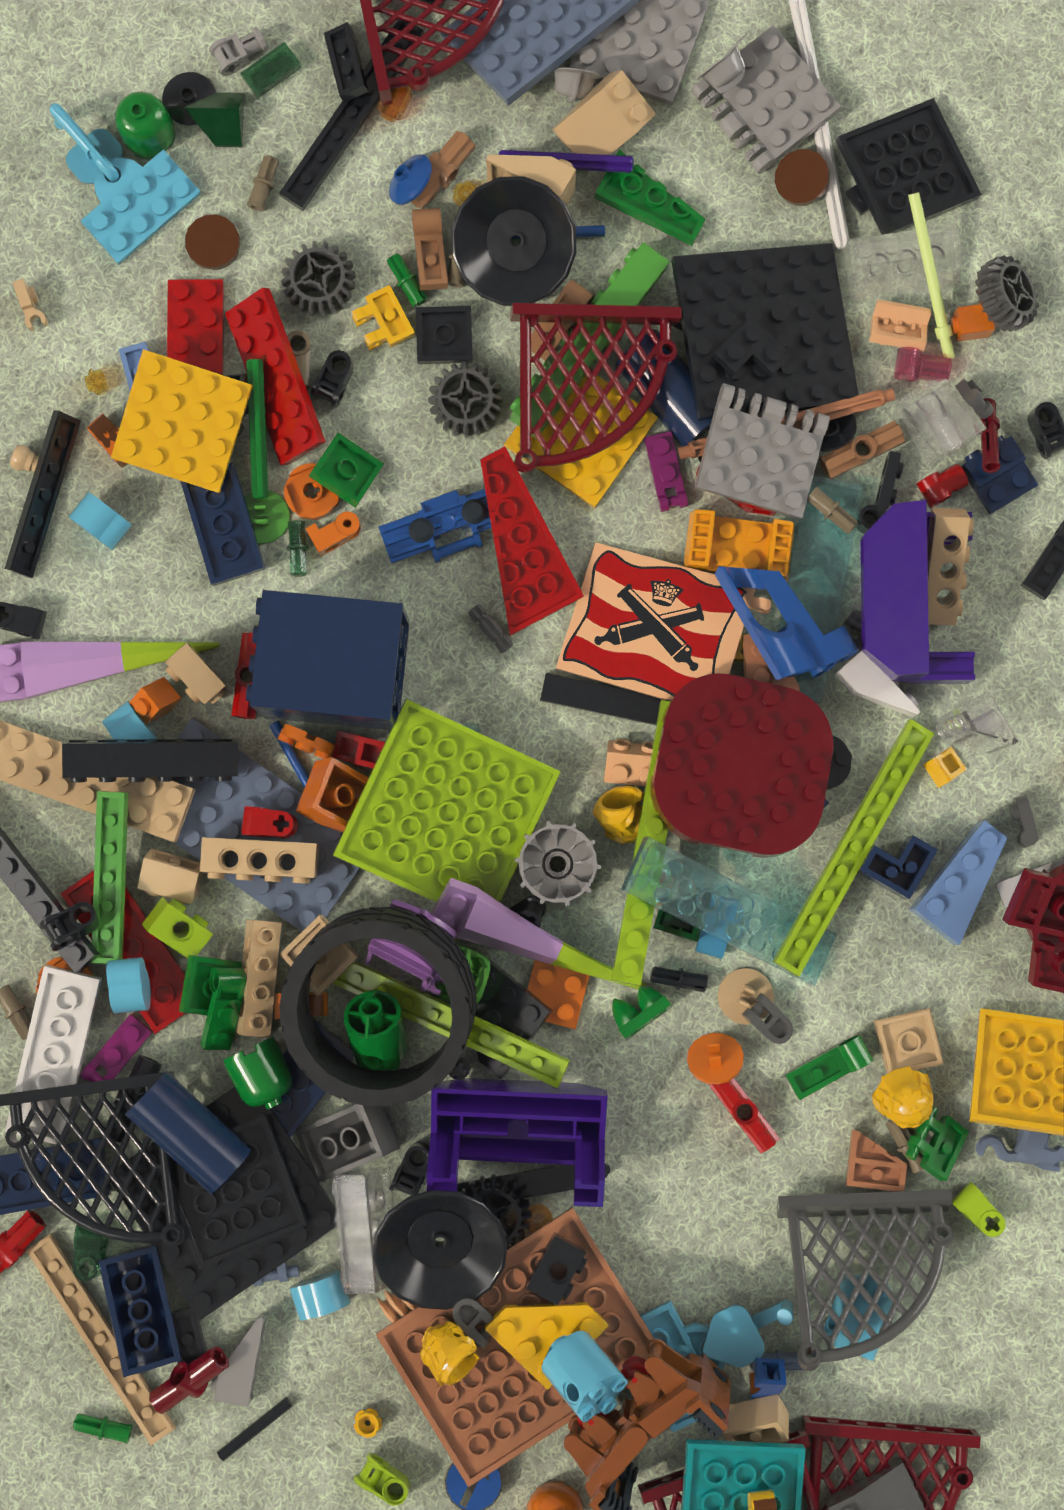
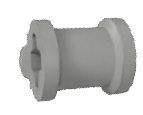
M257 27L253 28L252 33L240 39L237 34L219 39L209 48L210 54L216 57L223 76H229L249 64V56L261 50L264 52L268 51L264 38Z

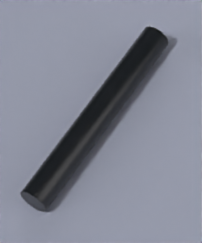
M285 1397L217 1451L219 1458L225 1461L293 1407L289 1399Z

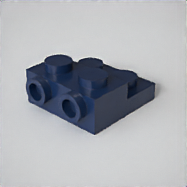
M1003 435L998 437L1001 467L997 472L987 473L983 471L982 453L979 449L964 458L966 463L962 466V469L989 515L1038 486L1037 481L1024 462L1026 457L1012 436L1004 439Z

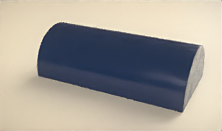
M654 329L653 331L660 340V332L658 329ZM648 333L640 343L648 356L655 345ZM630 347L624 352V355L627 354ZM662 349L664 354L669 355L667 350ZM637 350L629 360L636 373L643 364V360ZM677 353L675 359L667 366L662 385L650 409L669 432H672L673 437L681 446L688 445V442L698 440L708 432L712 419L697 421L689 367ZM620 358L615 363L616 368H618V366L621 363ZM653 358L651 363L656 368L657 361ZM624 368L621 374L630 384L633 379L626 368ZM648 368L640 379L646 390L653 377ZM636 386L634 390L639 394L641 398H643V395Z
M167 1070L125 1113L133 1123L210 1194L215 1192L234 1173L251 1152V1149Z
M156 1245L143 1246L99 1259L100 1273L123 1377L181 1361Z

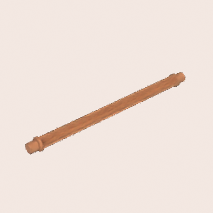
M892 388L883 391L879 389L809 410L815 412L814 418L819 412L828 415L830 421L852 413L884 406L885 403L895 400V394ZM806 410L798 412L793 428L800 429ZM783 417L782 422H781V424H783V425H784L785 417ZM707 437L678 447L680 459L689 457L693 459L703 456Z

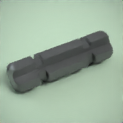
M482 605L474 606L469 611L471 618L475 622H479L478 626L492 642L495 641V646L501 653L508 651L513 646L510 638L507 635H503L504 631L490 615H486L487 611Z

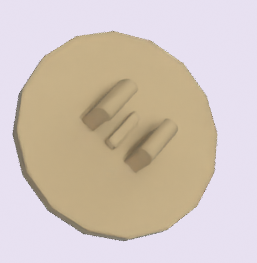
M750 968L736 969L726 975L720 983L717 995L719 1007L724 1015L733 1022L744 1025L751 1024L742 1016V1013L747 1008H752L756 1003L755 999L760 993L773 1003L774 993L772 985L767 977L758 970ZM764 1010L759 1018L762 1020L767 1016L768 1012Z

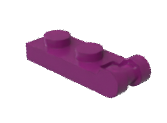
M672 432L644 437L660 512L669 511V508L679 506V508L688 507L687 495L683 485ZM675 488L676 495L667 497L665 490Z
M130 1014L79 1076L84 1081L89 1080L90 1082L115 1079L153 1031L133 1014ZM100 1065L108 1070L104 1077L96 1072Z

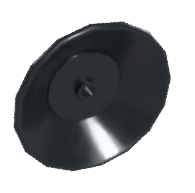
M525 176L498 177L477 187L459 207L451 230L452 256L462 279L480 297L502 306H512V303H535L551 296L568 277L577 253L576 226L566 203L548 185ZM514 235H518L521 238L519 246L514 245L512 242Z
M430 1190L407 1197L387 1212L375 1232L373 1260L380 1280L398 1298L420 1308L448 1310L452 1309L460 1298L469 1297L476 1300L494 1286L505 1268L508 1243L500 1220L483 1202L458 1191ZM441 1237V1238H444L445 1240H444V1241H436L435 1239Z

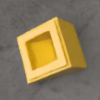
M952 746L923 764L938 788L967 770Z

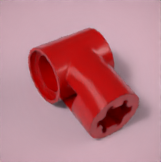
M954 464L945 469L941 474L937 471L925 477L916 485L928 506L933 508L938 505V502L940 504L950 498L952 492L959 491L968 486L969 482L962 467L959 464Z

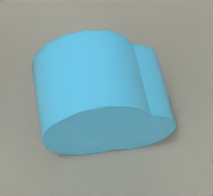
M90 492L86 493L69 515L73 522L112 551L132 526L127 520Z
M126 701L102 721L113 739H159L148 724L146 725L132 708L129 701Z
M143 958L108 961L106 976L109 1000L113 1013L149 1010L151 988Z
M341 1270L327 1272L299 1282L289 1288L300 1321L332 1313L351 1303Z

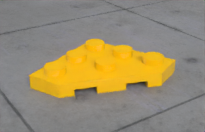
M579 1302L558 1306L554 1303L534 1304L533 1306L504 1305L484 1328L548 1390L552 1384L543 1374L541 1367L551 1344L559 1337L568 1336L577 1331H585L595 1340L609 1325L587 1302Z

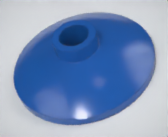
M422 154L414 155L396 169L389 186V196L394 203L398 205L410 203L424 190L432 172V164L428 157Z

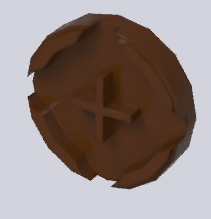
M798 149L787 154L779 162L775 171L774 182L778 193L786 202L795 206H807L825 194L830 183V171L826 161L819 153L809 149Z
M217 214L204 215L196 219L188 227L185 235V248L191 260L199 267L221 270L229 266L237 258L240 248V236L235 225L227 218Z

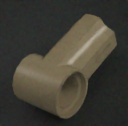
M295 330L290 332L287 337L290 345L295 340H302L306 343L303 350L294 351L292 349L305 386L309 388L311 343L305 332Z

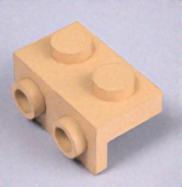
M877 300L871 318L869 342L901 347L908 350L924 351L927 344V325L931 316V309Z
M626 739L609 740L604 782L646 786L653 742L632 743Z

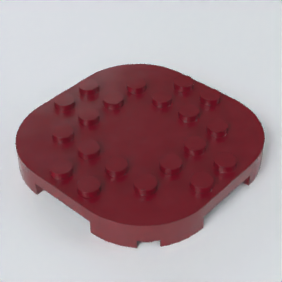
M716 673L704 675L690 681L680 689L668 704L663 715L659 748L650 784L653 806L665 822L666 827L673 834L693 844L702 843L753 854L752 857L759 858L780 856L803 844L813 834L820 822L833 755L832 730L821 708L807 695L795 689L730 674Z

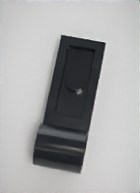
M890 451L886 456L875 505L865 506L856 517L858 521L856 528L859 532L865 534L872 527L864 522L863 515L871 514L877 522L886 513L889 505L892 506L895 503L897 490L893 489L895 479H900L904 463L900 462L901 453Z
M1064 520L1020 585L1043 601L1047 599L1064 573Z

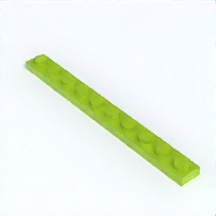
M661 700L611 978V981L641 986L668 832L665 822L659 813L655 811L650 789L662 732V719L670 701Z
M913 719L906 721L772 961L796 977H800L934 736L933 732Z
M355 961L332 983L356 995L375 990L387 992L397 999L403 1017L448 1038L450 1036L452 1023L450 1004L358 961ZM474 1017L472 1031L466 1043L467 1047L555 1088L560 1086L570 1063L569 1059L479 1017Z

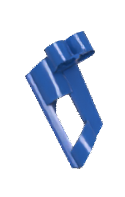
M719 566L715 572L717 580L776 680L810 672L813 678L818 677L832 669L837 663L850 658L859 651L845 626H841L823 635L779 571ZM737 587L767 590L787 624L777 632L770 631L761 626L753 617Z

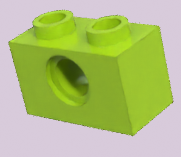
M162 897L142 923L143 927L147 932L186 958L189 955L197 956L213 935L207 928L209 922L196 913L192 917L184 912L187 907L173 898L171 901H168ZM180 921L185 922V927L182 931L173 932L176 923Z

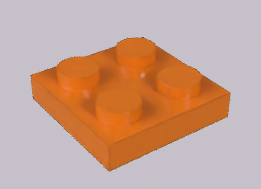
M537 960L534 961L527 990L553 1010L545 1022L576 1030L590 975Z

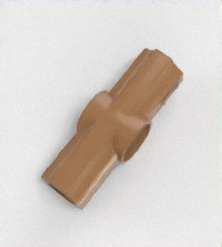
M456 131L439 153L434 152L429 157L432 164L431 176L421 194L411 201L416 207L425 209L442 188L446 189L450 185L449 181L452 182L457 176L458 168L475 150V144L466 134Z
M892 421L866 435H860L846 446L820 457L821 468L825 476L831 480L859 465H865L871 459L905 443L903 432L900 426L895 421ZM856 446H865L868 449V455H859L856 452Z

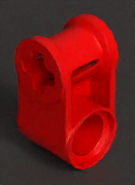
M244 806L241 835L290 838L297 832L298 821L295 816L288 812ZM285 819V821L289 822V827H284L282 832V828H279L277 824Z

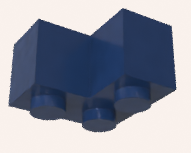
M914 835L908 836L905 839L896 857L876 846H872L857 873L903 900L910 899L938 849Z

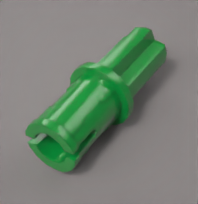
M398 253L389 257L387 263L399 282L397 286L402 288L412 307L416 308L425 303L428 297L424 291H420V286L416 280L417 275L410 272L403 258Z
M80 1413L76 1415L73 1422L74 1431L98 1436V1440L107 1438L124 1442L125 1444L129 1442L133 1427L132 1424L108 1420L107 1416L102 1419Z

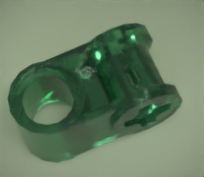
M76 1225L74 1232L73 1273L77 1279L85 1282L101 1275L98 1260L106 1257L108 1238L92 1233L79 1225ZM89 1262V1265L94 1266V1270L89 1272L88 1268H84V1263Z

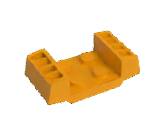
M695 509L689 516L683 566L710 573H715L719 566L779 571L784 579L788 581L795 530L794 522L774 519L772 523L734 519L715 516V511Z

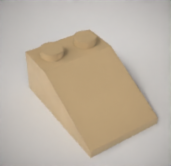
M619 70L610 72L552 130L571 153L610 155L634 136L656 113L625 73Z
M488 155L486 159L487 182L498 177L525 176L548 185L567 206L575 193L576 169L564 159L557 160L552 156Z

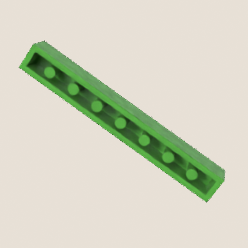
M644 242L637 250L633 247L624 259L626 265L622 270L617 268L608 280V283H610L606 291L600 289L591 303L594 305L640 306L665 273L669 261ZM583 323L591 337L600 325L596 323ZM606 324L613 337H615L622 324ZM581 331L573 341L580 355L588 344ZM603 332L596 341V345L602 354L610 345ZM563 338L559 343L561 347H563L565 344ZM568 349L562 359L570 372L577 361L570 349ZM592 349L584 360L589 369L598 360ZM551 354L543 364L546 371H548L554 361ZM559 367L556 368L551 376L557 389L560 388L565 380V376ZM581 367L573 377L577 385L586 376ZM535 374L531 378V392L536 390L543 379L542 375ZM547 384L539 395L546 407H548L554 397ZM570 384L562 395L565 402L574 392ZM519 395L510 407L513 410L510 420L520 427ZM531 398V428H534L543 412L535 399ZM557 402L551 412L553 418L561 409L559 402ZM548 420L543 424L540 433L548 426Z

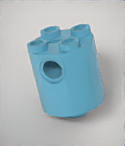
M861 1274L855 1277L859 1280ZM869 1274L863 1287L873 1298L878 1284ZM845 1276L840 1288L849 1298L855 1286ZM883 1292L877 1304L887 1315L893 1303ZM859 1293L853 1305L864 1316L869 1303ZM836 1294L831 1308L840 1317L845 1304ZM851 1311L844 1322L854 1336L860 1323ZM873 1311L868 1323L878 1334L883 1321ZM829 1315L823 1329L830 1336L836 1323ZM865 1329L858 1343L871 1338ZM841 1330L834 1343L836 1348L849 1346L850 1341ZM879 1348L860 1356L874 1361Z
M577 1331L556 1339L551 1344L541 1367L543 1374L582 1422H587L600 1412H603V1414L610 1413L617 1406L616 1398L628 1384V1380L589 1333L585 1331Z

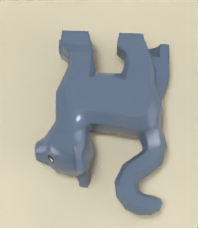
M1019 1129L1014 1148L1010 1151L1006 1149L1003 1141L995 1135H985L976 1144V1152L979 1156H983L986 1148L992 1146L999 1159L1005 1162L1033 1164L1043 1170L1060 1172L1059 1162L1064 1161V1146L1057 1145L1055 1148H1049L1048 1140L1050 1134Z

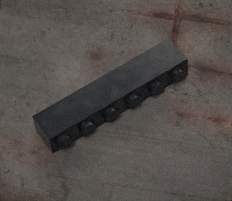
M238 738L64 739L62 742V777L69 778V782L74 783L87 782V778H99V782H115L116 777H128L129 782L146 781L145 777H157V781L171 782L175 780V777H186V781L193 782L203 781V777H215L216 781H231L232 776H238Z

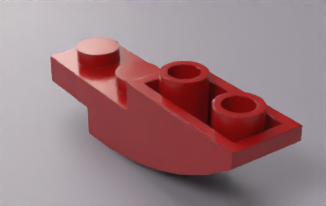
M338 731L332 757L374 768L386 741Z

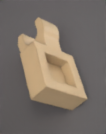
M24 279L12 282L25 315V324L29 330L34 331L32 323L36 318H40L45 327L48 326L47 317L36 308L35 303L39 302L35 288L33 286L29 287Z

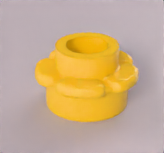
M368 1408L365 1411L360 1410L355 1415L354 1429L363 1437L371 1438L375 1436L382 1427V1419L378 1417V1412L372 1408ZM366 1420H369V1421L371 1422V1424H370V1425H366V1424H365V1421H366Z

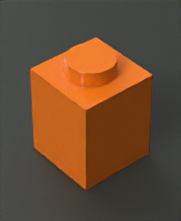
M982 304L958 307L952 315L953 317L950 318L949 324H951L953 334H956L957 342L987 338L994 332L993 321H988L986 312H982Z
M162 677L142 687L129 704L147 725L168 714L181 697L167 679Z

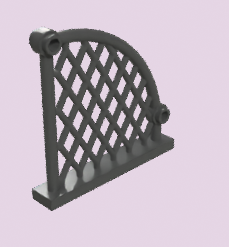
M951 1189L778 1196L776 1206L777 1219L788 1218L802 1346L797 1354V1362L801 1368L811 1371L818 1368L821 1362L840 1361L873 1351L902 1333L920 1315L936 1289L943 1268L945 1251L951 1245L954 1237L951 1227L945 1224L943 1212L949 1211L953 1201ZM923 1212L932 1213L933 1224ZM900 1213H914L909 1224ZM877 1214H891L886 1225ZM854 1215H868L863 1226ZM831 1216H845L840 1227ZM808 1217H822L817 1228ZM919 1219L929 1229L924 1241L914 1231ZM896 1220L906 1230L900 1242L891 1232ZM800 1221H803L813 1234L806 1249H803ZM873 1221L883 1231L877 1243L867 1232ZM849 1222L859 1231L854 1244L844 1233ZM826 1223L836 1232L831 1245L821 1235ZM910 1236L920 1247L915 1259L905 1249ZM887 1238L897 1248L892 1260L882 1251ZM863 1239L873 1248L868 1262L858 1251ZM840 1240L850 1250L845 1262L835 1252ZM817 1241L827 1251L821 1263L812 1253ZM929 1244L934 1247L933 1253L928 1248ZM924 1254L931 1260L928 1275L919 1266ZM901 1255L911 1265L906 1278L896 1268ZM804 1256H807L817 1269L810 1285H807ZM878 1256L888 1267L882 1279L872 1268ZM831 1257L841 1268L835 1281L825 1270ZM854 1257L864 1267L859 1280L849 1269ZM915 1272L925 1282L919 1294L910 1285ZM892 1273L902 1284L897 1296L887 1286ZM869 1274L878 1284L873 1298L863 1287ZM845 1275L855 1286L849 1298L840 1288ZM822 1276L832 1287L826 1299L816 1289ZM906 1291L915 1300L908 1310L901 1304ZM808 1292H811L822 1306L813 1322H811ZM883 1292L893 1303L887 1315L877 1304ZM859 1293L869 1303L864 1316L853 1305ZM835 1294L845 1304L840 1317L830 1306ZM898 1309L902 1316L892 1323L891 1321ZM850 1311L860 1323L854 1336L844 1324ZM873 1311L883 1321L878 1334L868 1323ZM826 1312L836 1323L830 1336L820 1325ZM812 1328H815L824 1339L828 1349L820 1350L814 1344ZM865 1329L871 1338L858 1343ZM841 1330L850 1341L849 1346L834 1349V1342ZM805 1355H811L813 1358H807Z

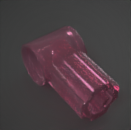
M902 347L897 349L893 377L902 381L905 378V381L914 382L919 379L946 384L951 373V358L922 354V351L919 349Z

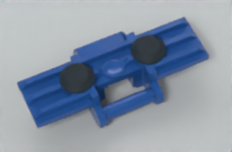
M485 489L459 496L457 490L421 502L422 510L417 511L418 513L378 526L391 564L430 550L435 563H438L443 557L477 546V548L482 547L479 533L492 528ZM458 528L462 530L471 529L472 536L436 548L434 541L441 538L442 534Z

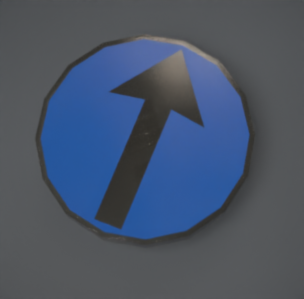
M453 1462L448 1467L445 1477L446 1493L451 1502L461 1510H485L489 1508L500 1496L503 1485L502 1474L499 1468L470 1487L467 1486Z

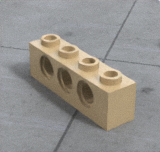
M931 508L927 537L929 625L956 626L957 617L961 616L963 612V601L960 599L961 590H965L966 573H963L964 563H968L970 559V547L967 546L968 536H972L974 528L973 519H970L965 509ZM948 536H957L952 544H944V540ZM945 563H953L950 570L940 571ZM950 590L947 596L943 598L937 597L940 591Z
M202 837L200 872L208 873L207 878L225 879V874H236V880L253 881V875L265 876L264 881L282 882V877H293V883L310 884V878H318L320 845L317 843ZM234 851L238 855V863L234 867L229 868L225 864V856L229 852ZM258 853L265 854L267 858V863L262 869H257L253 864V859ZM291 854L294 856L296 863L293 869L286 871L283 869L281 861L284 856Z
M246 919L242 968L246 974V986L235 1033L239 1035L270 1037L281 922Z

